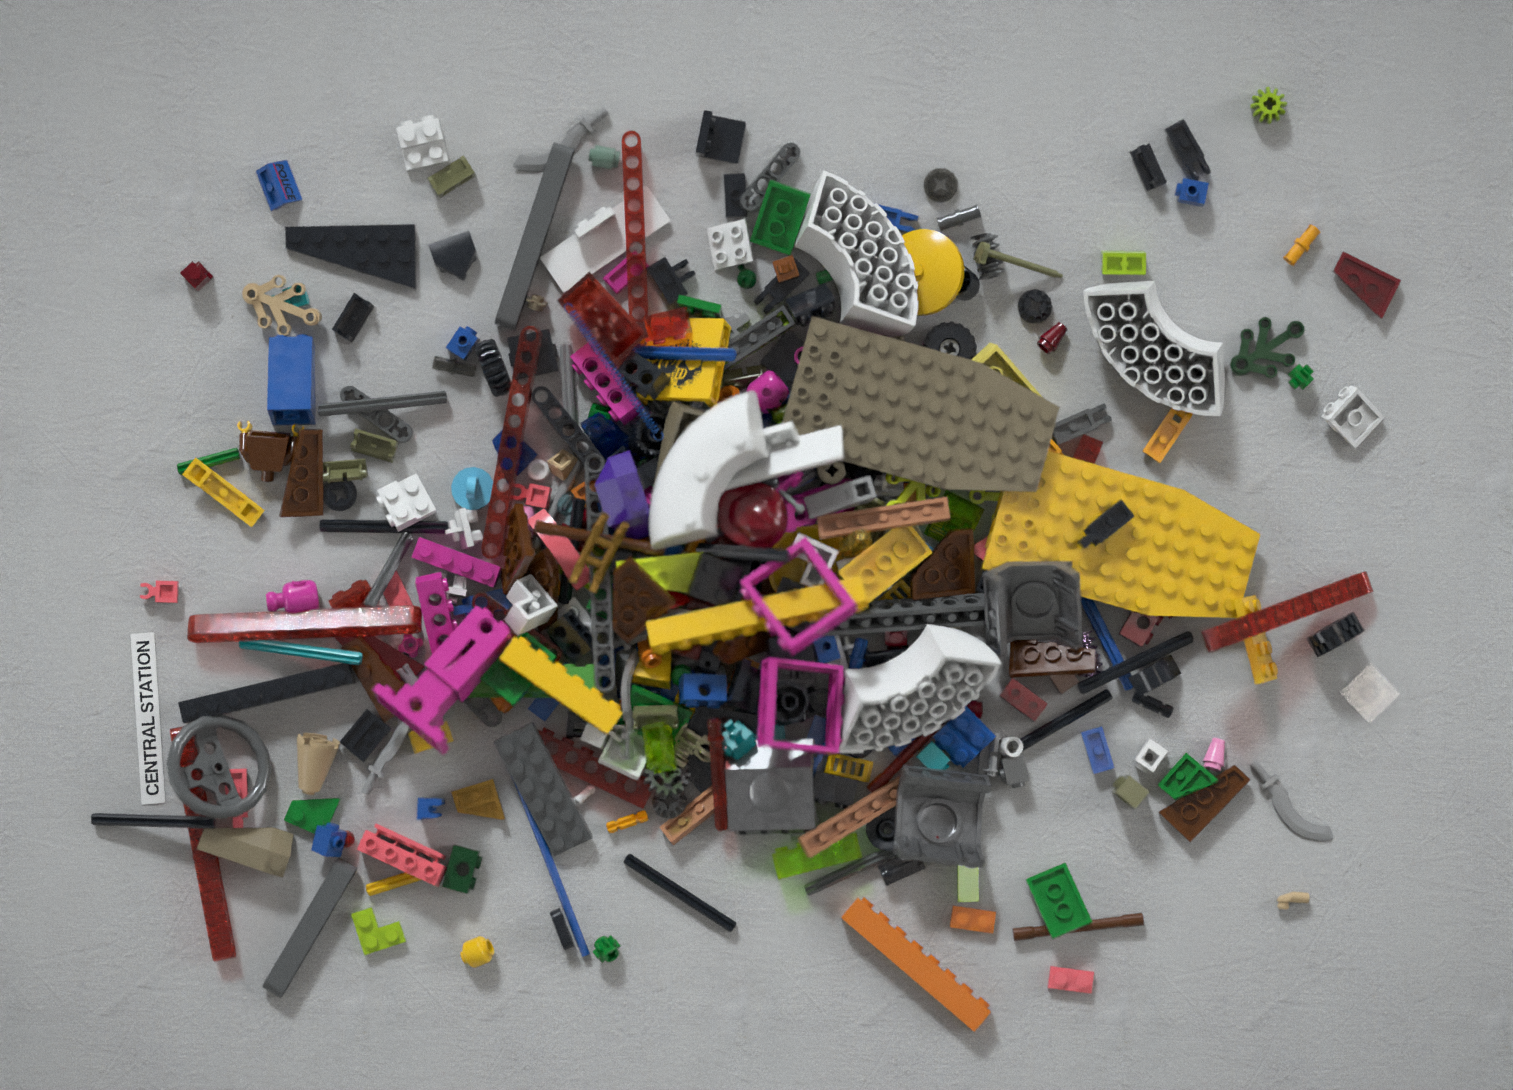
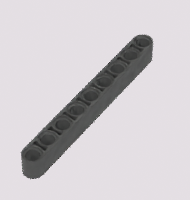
M556 142L552 145L495 318V325L514 331L518 326L574 156V148Z

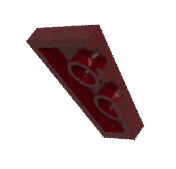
M1344 251L1341 253L1332 271L1380 319L1383 318L1401 282L1400 279Z

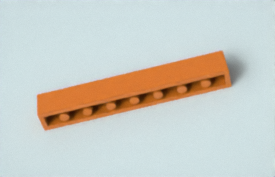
M857 897L841 918L975 1032L991 1013L988 1009L990 1004L982 997H979L977 1000L971 995L973 990L964 982L962 985L955 981L957 976L948 968L943 971L938 966L940 961L931 954L927 957L922 953L923 947L915 940L912 942L908 941L905 938L907 933L899 926H896L894 929L888 923L890 919L881 911L879 914L871 909L874 905L865 897L862 900Z

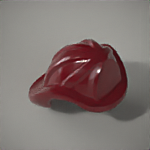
M754 482L727 489L719 499L717 524L721 531L732 541L749 548H770L783 537L788 524V511L781 495L774 488L760 482Z

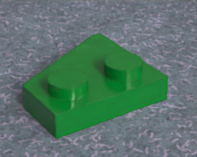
M1185 753L1160 781L1158 786L1171 798L1177 800L1216 784L1219 780L1188 753Z
M341 799L292 800L284 821L315 834L317 825L331 823Z

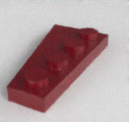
M349 621L333 636L342 646L361 636L380 656L379 659L394 671L393 674L401 682L403 679L396 671L399 668L403 669L402 666L405 664H409V667L416 676L425 668L424 665Z

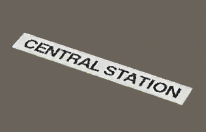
M154 632L130 634L141 804L165 803Z

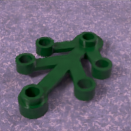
M1268 317L1261 318L1258 322L1260 329L1255 351L1248 355L1249 342L1253 339L1254 333L1250 329H1244L1240 333L1241 345L1239 354L1230 361L1231 371L1238 376H1244L1250 371L1264 374L1267 378L1275 377L1277 375V368L1274 365L1266 367L1253 362L1262 358L1281 362L1286 367L1292 366L1296 360L1293 354H1281L1271 350L1290 338L1297 339L1301 337L1305 331L1304 325L1300 321H1292L1288 324L1285 332L1266 343L1268 329L1271 327L1272 321ZM1262 320L1268 321L1269 326L1267 328L1262 327ZM1293 326L1298 328L1297 334L1291 332ZM1249 332L1251 335L1250 339H1245L1243 333ZM1286 356L1292 358L1291 364L1285 362ZM1237 362H1243L1244 368L1239 369L1237 367ZM1273 368L1274 375H1268L1267 369Z

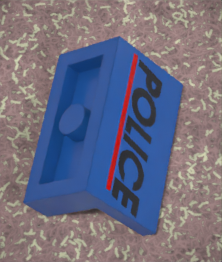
M288 160L268 163L256 171L271 211L278 210L288 203L302 200Z

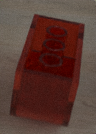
M590 272L557 300L558 305L568 317L571 314H567V312L570 313L576 310L571 316L579 313L574 318L581 317L576 323L583 320L579 326L586 324L580 330L586 327L588 328L583 333L591 330L586 336L593 334L589 339L595 337L591 342L598 340L594 345L600 344L597 349L602 347L600 352L605 351L603 355L607 354L605 357H610L608 361H612L611 364H614V367L618 368L631 351H635L649 340L648 334Z

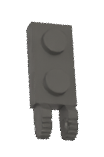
M1105 403L1056 422L1052 434L1056 444L1061 445L1112 421L1111 416H1105L1095 422L1092 416L1094 413L1105 410L1107 408Z

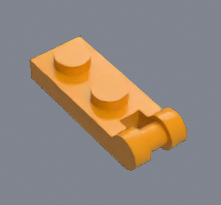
M1171 407L1142 452L1160 464L1193 416V413L1175 410ZM1175 414L1182 418L1180 423L1172 419Z

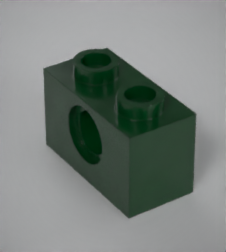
M454 844L442 887L466 894L470 890H474L477 878L473 876L475 869H480L483 858L479 856L480 851ZM461 863L469 867V873L466 876L458 873L457 869Z

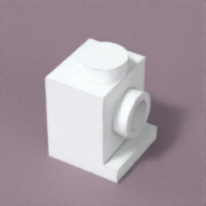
M1147 739L1134 759L1137 762L1136 767L1144 773H1147L1148 770L1154 772L1168 751L1153 740ZM1147 753L1152 754L1153 757L1149 762L1145 760Z

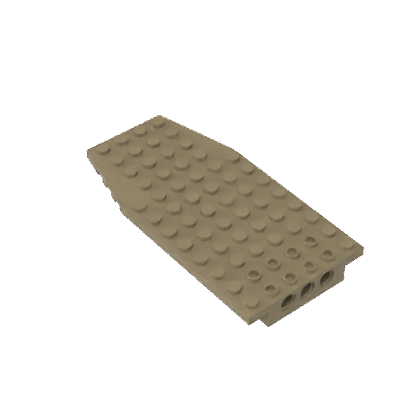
M812 316L782 424L792 421L799 436L841 426L843 429L844 458L841 461L941 489L1037 492L1060 407L980 362Z

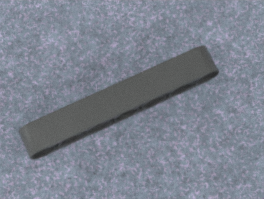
M340 857L337 858L267 976L262 988L282 998L357 871L355 866Z

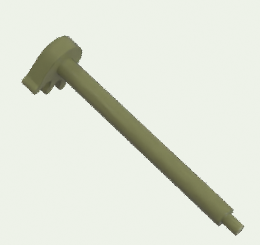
M981 242L978 245L973 258L976 263L985 265L989 256L1053 278L1063 277V274L1058 273L1056 270L990 249V244L986 242Z

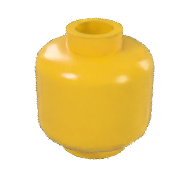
M482 936L475 937L464 942L460 952L461 959L472 968H477L492 960L494 947L489 939H485Z

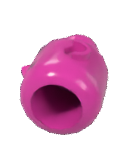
M770 370L761 374L747 387V392L754 391L757 393L759 409L764 414L770 413L775 408L780 409L782 402L789 395V390L775 372Z
M292 580V582L283 585L282 593L268 592L266 594L268 611L275 612L278 609L285 608L287 615L297 616L298 618H306L309 614L316 613L319 610L316 583L312 580Z

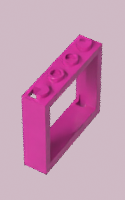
M806 537L786 549L789 551V555H791L788 562L803 552L842 606L793 640L753 588L754 585L786 563L767 562L740 581L742 586L740 591L747 601L751 599L755 605L753 606L755 613L759 618L762 616L767 621L765 625L772 635L777 634L780 638L778 643L785 651L788 650L792 656L858 611L855 601Z
M770 657L762 660L757 747L825 755L839 753V744L842 743L840 728L843 725L841 707L844 703L842 685L845 682L843 666ZM777 669L829 674L825 746L773 741Z

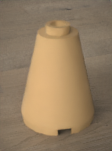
M303 733V737L298 734V787L302 789V793L315 795V792L320 791L340 748V741L333 738V741H329L327 736L323 734Z

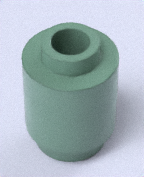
M595 145V149L590 148L588 161H591L594 167L612 170V168H618L621 151H615L616 148Z

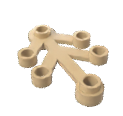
M275 275L271 281L262 285L249 283L243 288L242 297L246 303L254 306L258 315L257 323L261 328H269L272 324V319L266 315L262 302L270 306L278 324L277 332L279 335L288 336L292 330L281 310L303 318L304 322L310 326L318 325L322 320V314L318 309L310 308L305 310L285 302L287 299L305 293L306 287L303 283H294L290 289L273 297L264 293L274 288L284 287L286 285V278L283 275ZM278 277L282 279L281 285H277L276 279ZM297 285H300L302 288L300 293L296 292ZM251 290L255 291L254 298H251L249 295ZM310 313L314 315V319L312 321L308 319V315ZM263 318H266L268 321L266 326L262 324ZM282 326L287 327L285 334L281 331Z

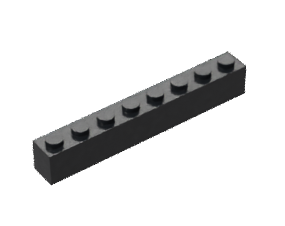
M340 663L181 701L178 704L182 722L188 724L203 716L212 717L230 714L355 684L351 665Z

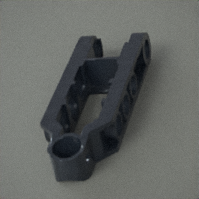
M730 559L729 563L743 568L736 586L738 593L732 597L730 604L740 602L742 596L744 597L740 591L742 589L740 581L752 573L755 560ZM714 640L708 645H702L699 663L700 674L717 675L722 661L712 651L718 640ZM706 663H711V666L706 667Z

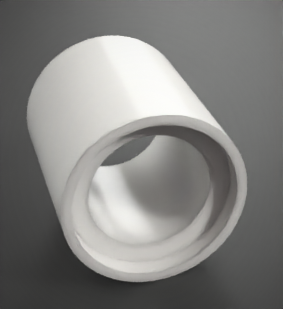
M1003 737L1002 740H999L998 752L1002 756L1017 757L1022 753L1023 744L1020 739L1016 737ZM1010 741L1013 744L1011 752L1007 750V745Z

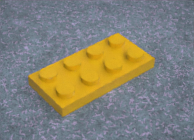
M913 526L889 530L837 573L842 580L862 576L868 604L933 552Z
M1256 595L1235 599L1234 604L1255 685L1277 679L1278 669L1271 657L1272 646L1267 641V626L1261 618V603L1259 599L1256 598Z

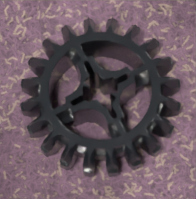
M489 339L476 344L475 351L492 394L498 397L511 392L513 385L496 341Z

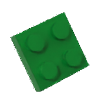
M679 295L677 305L682 313L694 315V312L701 313L703 318H720L722 305L684 295Z

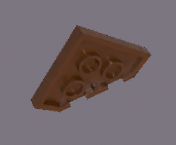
M515 503L507 518V526H510L508 538H505L503 556L507 557L504 569L501 568L500 575L504 595L509 593L515 581L521 579L526 574L530 562L535 557V550L531 545V531L528 530L527 526L528 516L524 511L523 504Z
M973 529L949 530L932 550L933 553L926 557L910 576L911 599L917 600L975 593Z
M546 548L535 555L534 560L530 562L527 572L522 578L531 574L558 605L559 565L549 548ZM558 606L548 622L537 626L540 632L548 629L558 620Z
M631 556L614 570L612 630L628 644L647 628L646 622L657 620L676 604V600Z
M742 596L740 602L747 600ZM761 630L756 631L754 635L750 636L742 634L735 636L731 640L719 639L712 653L723 663L730 665L743 658L766 651V641L772 638V634L769 631Z

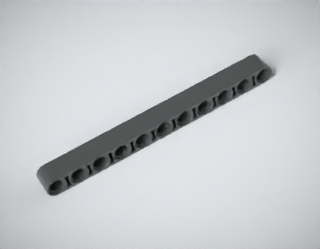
M599 454L589 455L584 462L587 531H591V527L595 525L602 513L596 514L590 509L592 503L596 502L601 505L597 492L592 491L589 487L590 482L597 481L605 465L604 459ZM596 459L600 463V468L592 470L588 462ZM607 522L603 528V534H608ZM602 547V548L604 549V555H605L607 549L604 548V547ZM591 552L590 554L591 556L602 560L604 557V555L602 557H596L594 556L593 552ZM588 564L590 587L592 579L594 577L593 570L596 569V567ZM608 567L605 577L598 590L605 591L606 599L599 601L595 598L594 593L590 592L594 686L601 693L609 692L615 683L610 567ZM599 611L605 612L607 614V621L603 623L598 622L595 614ZM599 633H605L608 636L606 644L602 645L597 642L596 636ZM606 655L609 658V664L607 666H600L597 661L598 656ZM600 677L609 678L610 686L608 688L599 686L598 680Z

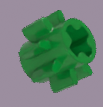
M1298 364L1288 374L1291 378L1288 383L1294 389L1299 386L1303 390L1314 380L1311 376L1314 371L1308 364L1304 367Z
M612 935L609 937L601 936L595 941L594 947L596 949L592 952L601 963L604 961L612 962L619 956L618 948L621 945Z

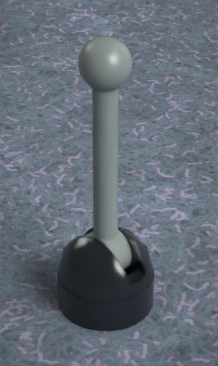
M779 478L765 479L760 481V483L776 489L779 487ZM782 489L778 491L796 508L798 513L804 512L803 505L797 504Z

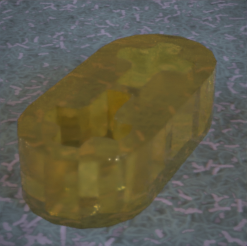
M858 529L841 540L838 544L839 556L851 559L870 547V531Z

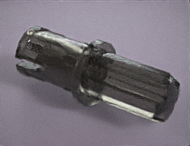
M439 356L434 357L432 369L450 372L451 375L456 373L469 377L475 376L476 365L460 362L457 358L452 360Z

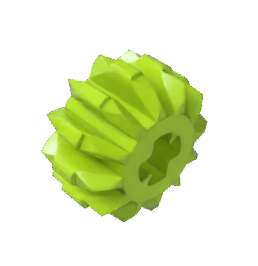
M1270 87L1265 88V93L1259 89L1257 91L1258 96H1252L1251 99L1255 103L1251 104L1250 108L1257 109L1252 114L1253 117L1261 115L1259 122L1267 118V123L1271 124L1272 117L1275 121H1279V114L1284 115L1286 113L1282 107H1286L1287 102L1280 101L1285 95L1277 96V88L1272 93ZM1267 101L1273 104L1270 110L1267 109L1268 106L1264 107Z

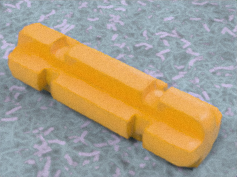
M642 810L635 815L633 813L619 818L617 821L607 822L606 827L609 833H614L618 829L623 830L637 825L638 822L648 821V815L645 810Z

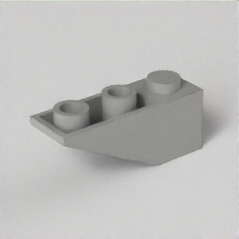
M868 476L838 485L803 499L809 518L812 519L870 503L877 496L871 478Z

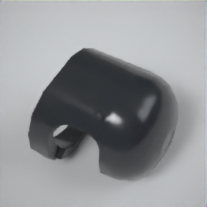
M964 265L966 269L964 270V280L956 298L967 301L978 294L980 281L977 275Z

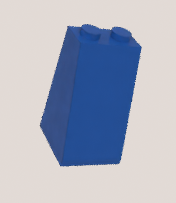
M300 334L296 337L284 335L269 337L267 411L272 426L293 424L316 425L315 344L312 336Z

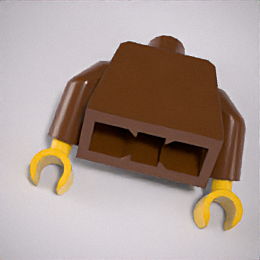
M239 421L237 427L241 431V434H239L240 453L245 461L250 464L252 470L261 471V481H274V472H281L284 466H288L292 462L298 433L294 431L296 424L292 425L293 436H291V433L252 430V424L247 421V428L242 429V422Z

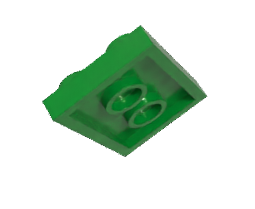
M770 180L750 242L791 255L811 193Z
M527 632L516 637L518 639L523 637L531 643L530 648L536 652L540 649L549 656L547 660L553 663L557 659L551 651ZM500 655L480 679L510 705L515 707L534 684L499 661Z
M633 684L630 690L632 712L634 706L678 705V728H639L637 730L638 735L673 749L677 743L675 742V737L680 729L688 723L693 710ZM623 713L615 725L625 726Z
M1066 862L1025 880L1052 940L1093 922Z

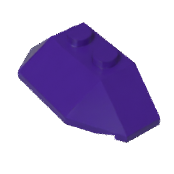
M630 451L608 457L595 483L603 512L609 515L607 520L608 527L617 530L621 522L625 521L629 524V528L625 533L626 536L634 540L650 536V510Z

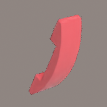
M542 509L527 521L533 532L536 520L557 524L545 509ZM535 533L546 548H549L556 562L564 571V575L569 580L580 556L572 543L565 537ZM585 565L577 584H572L576 591L589 583V569L587 565Z

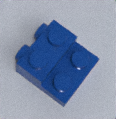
M965 706L966 710L953 720L950 719L933 736L936 746L940 750H946L951 755L952 763L957 766L960 765L962 768L972 761L996 737L967 706Z

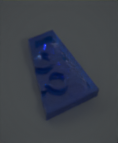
M598 412L580 423L581 428L606 461L609 456L622 446L630 451L638 461L646 458L645 456L641 457V454L633 453L629 449V440H627L628 436L601 413Z

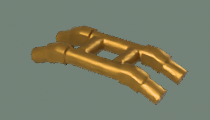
M602 512L596 521L569 579L570 583L576 585L586 563L596 567L597 570L589 587V591L595 594L619 544L629 528V524L623 521L613 535L612 541L599 536L609 519V515L605 512ZM595 544L607 549L602 560L590 555Z

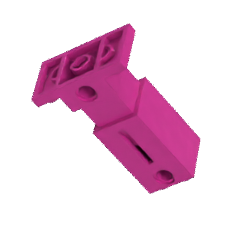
M476 606L425 662L427 670L412 687L406 684L397 695L387 685L383 687L378 683L373 689L381 705L443 756L449 750V747L447 745L448 740L444 736L445 733L440 729L445 723L442 716L457 700L463 703L479 685L481 676L512 641V635L509 632L510 628L502 621L499 623L493 619L494 615L486 608L481 609Z

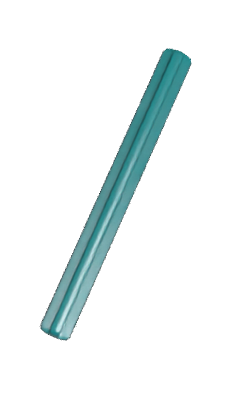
M246 636L239 638V648L354 665L361 664L363 660V654L360 652Z

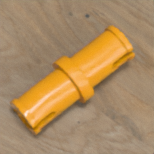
M1310 224L1301 237L1295 239L1294 245L1284 255L1283 259L1288 264L1294 266L1303 253L1309 251V246L1321 233L1319 229Z

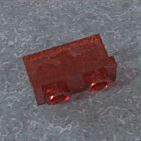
M687 307L644 316L648 338H645L646 342H653V345L666 343L665 339L673 337L674 341L687 338V333L692 332Z
M366 579L354 582L350 589L338 591L332 595V599L328 600L342 623H346L370 609L364 604V600L372 588Z

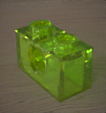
M663 722L642 726L647 769L656 774L676 770L672 728Z

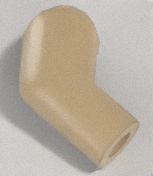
M1293 891L1281 895L1277 898L1278 909L1288 910L1289 902L1307 904L1310 899L1309 893Z

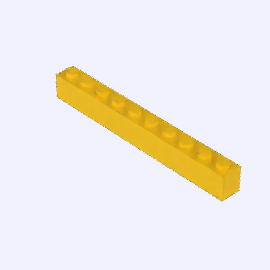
M862 576L839 581L855 601L858 610L855 613L862 612L865 608H868ZM827 584L761 597L782 626L786 625L788 627L796 626L799 622L819 621L822 617L828 616L842 606ZM751 600L652 620L646 622L652 652L665 654L676 648L684 650L695 644L708 645L714 640H731L735 636L742 634L750 636L754 635L756 631H769L765 625L767 621L763 616L761 618L758 617L753 609L755 605Z

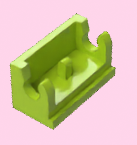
M1101 251L1102 274L1146 275L1145 251Z

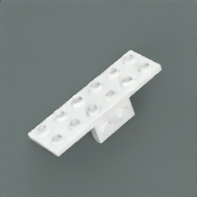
M647 186L614 208H600L594 213L595 217L589 221L584 219L576 225L577 229L574 230V235L540 257L563 293H566L670 222L669 217Z
M792 421L763 429L768 456L752 462L745 468H741L732 477L733 479L726 486V490L842 460L844 458L842 427L836 426L799 436Z

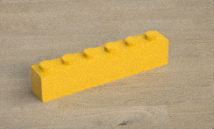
M514 637L499 658V661L607 736L623 713L620 711L621 706L612 700L609 702L602 698L603 694L594 687L591 690L584 685L585 681L577 675L572 677L567 674V668L556 662L553 664L547 660L549 656L540 649L536 652L530 648L531 643L523 637L519 639Z

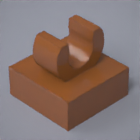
M793 255L772 262L779 283L799 277Z

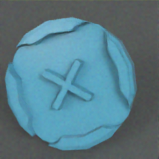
M469 467L459 471L451 485L452 496L456 503L468 510H480L492 500L495 492L491 476L483 469L477 467Z

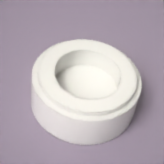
M536 459L528 465V474L533 480L543 481L548 477L550 470L544 460Z

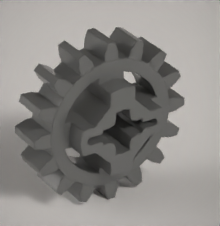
M666 751L665 756L661 752L657 753V758L651 756L650 762H646L644 766L647 770H644L642 776L647 777L644 780V784H650L648 791L656 790L655 796L657 797L660 793H663L664 799L667 798L668 794H671L673 798L676 797L677 792L682 794L684 791L683 787L688 786L689 782L687 779L691 776L690 773L686 772L689 769V765L682 768L667 758L670 754L669 751ZM662 763L660 767L654 768L657 764ZM679 781L678 784H676L675 786H672V787H671V784H672L673 782H676V783H677V782Z

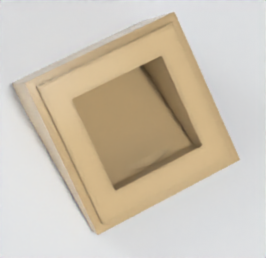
M562 449L547 462L550 472L564 481L578 459Z

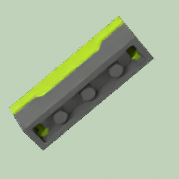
M784 305L729 340L728 348H733L736 351V359L734 361H725L723 373L795 327V322Z

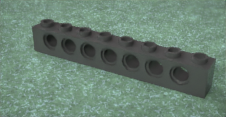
M984 593L917 600L905 598L871 601L868 603V608H865L862 612L854 613L822 636L925 629L927 624L942 627L985 625Z

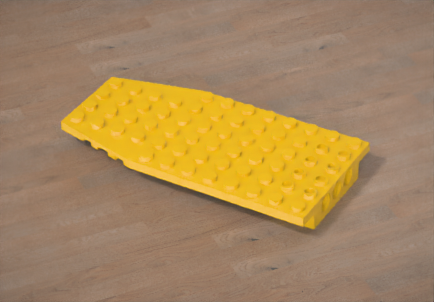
M1048 451L1037 492L1000 491L985 544L987 550L981 569L989 571L1008 561H1072V568L1080 572L1081 597L1147 616L1238 618L1234 600L1244 597L1261 534L1183 489ZM1122 499L1134 517L1103 543H1099L1096 546L1091 543L1082 549L1077 542L1086 535L1083 532L1087 528L1086 526L1118 500Z

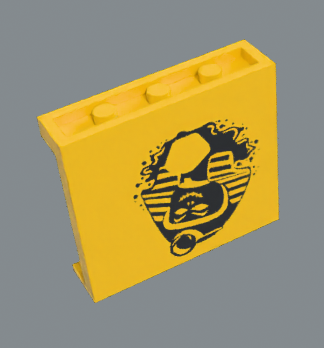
M652 317L651 325L647 329L648 340L645 346L728 348L731 326L723 318ZM646 359L664 371L671 379L656 400L702 401L708 407H714L718 404L725 361ZM636 391L637 398L644 405L648 404V400H654L649 396L644 398Z

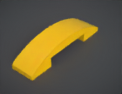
M196 457L182 474L250 527L256 523L265 511Z

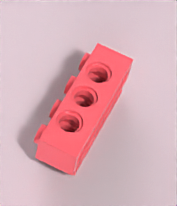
M377 823L374 826L378 829L376 834L365 830L357 850L436 887L440 886L447 867L439 864L440 859L445 860V855ZM381 834L396 842L391 844L380 839ZM400 843L414 849L415 852L410 853L400 848ZM421 852L435 859V861L432 863L419 857V853Z

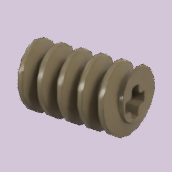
M841 460L816 466L818 477L825 483H838L845 476L846 470ZM829 464L835 468V470L831 471V474L825 471L826 468H829Z

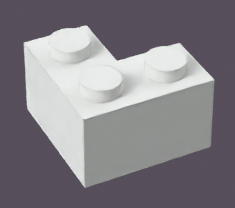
M799 532L793 545L806 537L827 566L831 568L838 550ZM803 552L797 556L809 562V560L806 558ZM809 562L800 583L813 587L822 585L824 580Z
M530 574L515 581L506 597L513 606L504 620L517 635H520L548 622L558 605Z

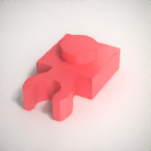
M530 483L529 489L521 484L514 485V487L521 489V494L519 496L512 495L513 499L517 501L526 499L525 504L528 506L548 509L552 493L551 487Z
M156 580V587L149 583L140 584V587H147L149 589V593L147 595H140V598L147 600L155 596V602L178 603L179 581Z

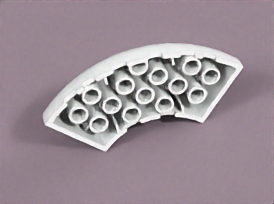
M823 170L808 202L795 247L817 259L833 278L841 300L840 324L886 337H897L909 333L915 327L918 312V283L915 279V267L912 257L908 254L901 233L886 217L887 214L877 203L874 204L870 201L863 191L856 190L848 184V181Z
M1155 281L1110 283L1093 286L1083 291L1085 310L1094 338H1096L1106 359L1126 382L1153 401L1172 407V409L1203 416H1221L1225 391L1223 342H1210L1198 339L1180 329L1168 317L1161 306Z
M749 391L736 395L706 411L683 432L670 449L657 476L651 498L649 532L653 549H662L718 535V503L722 493L726 490V486L741 468H745L752 462L768 456L756 392Z
M927 624L914 644L894 659L870 668L845 669L843 673L845 682L842 685L844 703L841 707L843 725L840 728L842 743L839 744V752L863 753L864 750L870 749L882 751L883 747L891 745L899 747L911 743V739L922 734L925 737L941 728L942 723L950 718L952 720L966 710L965 706L972 699L976 700L980 696L979 692L985 684L989 685L1001 665L999 658L990 647L968 633L949 627Z

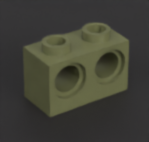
M1130 775L1119 776L1112 784L1114 787L1112 792L1133 809H1136L1149 793L1146 788Z

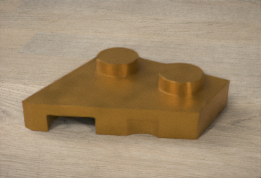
M494 779L451 792L458 813L499 820L505 819Z

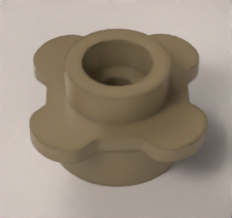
M536 294L526 298V301H528L527 307L539 312H543L548 302L544 301V297Z

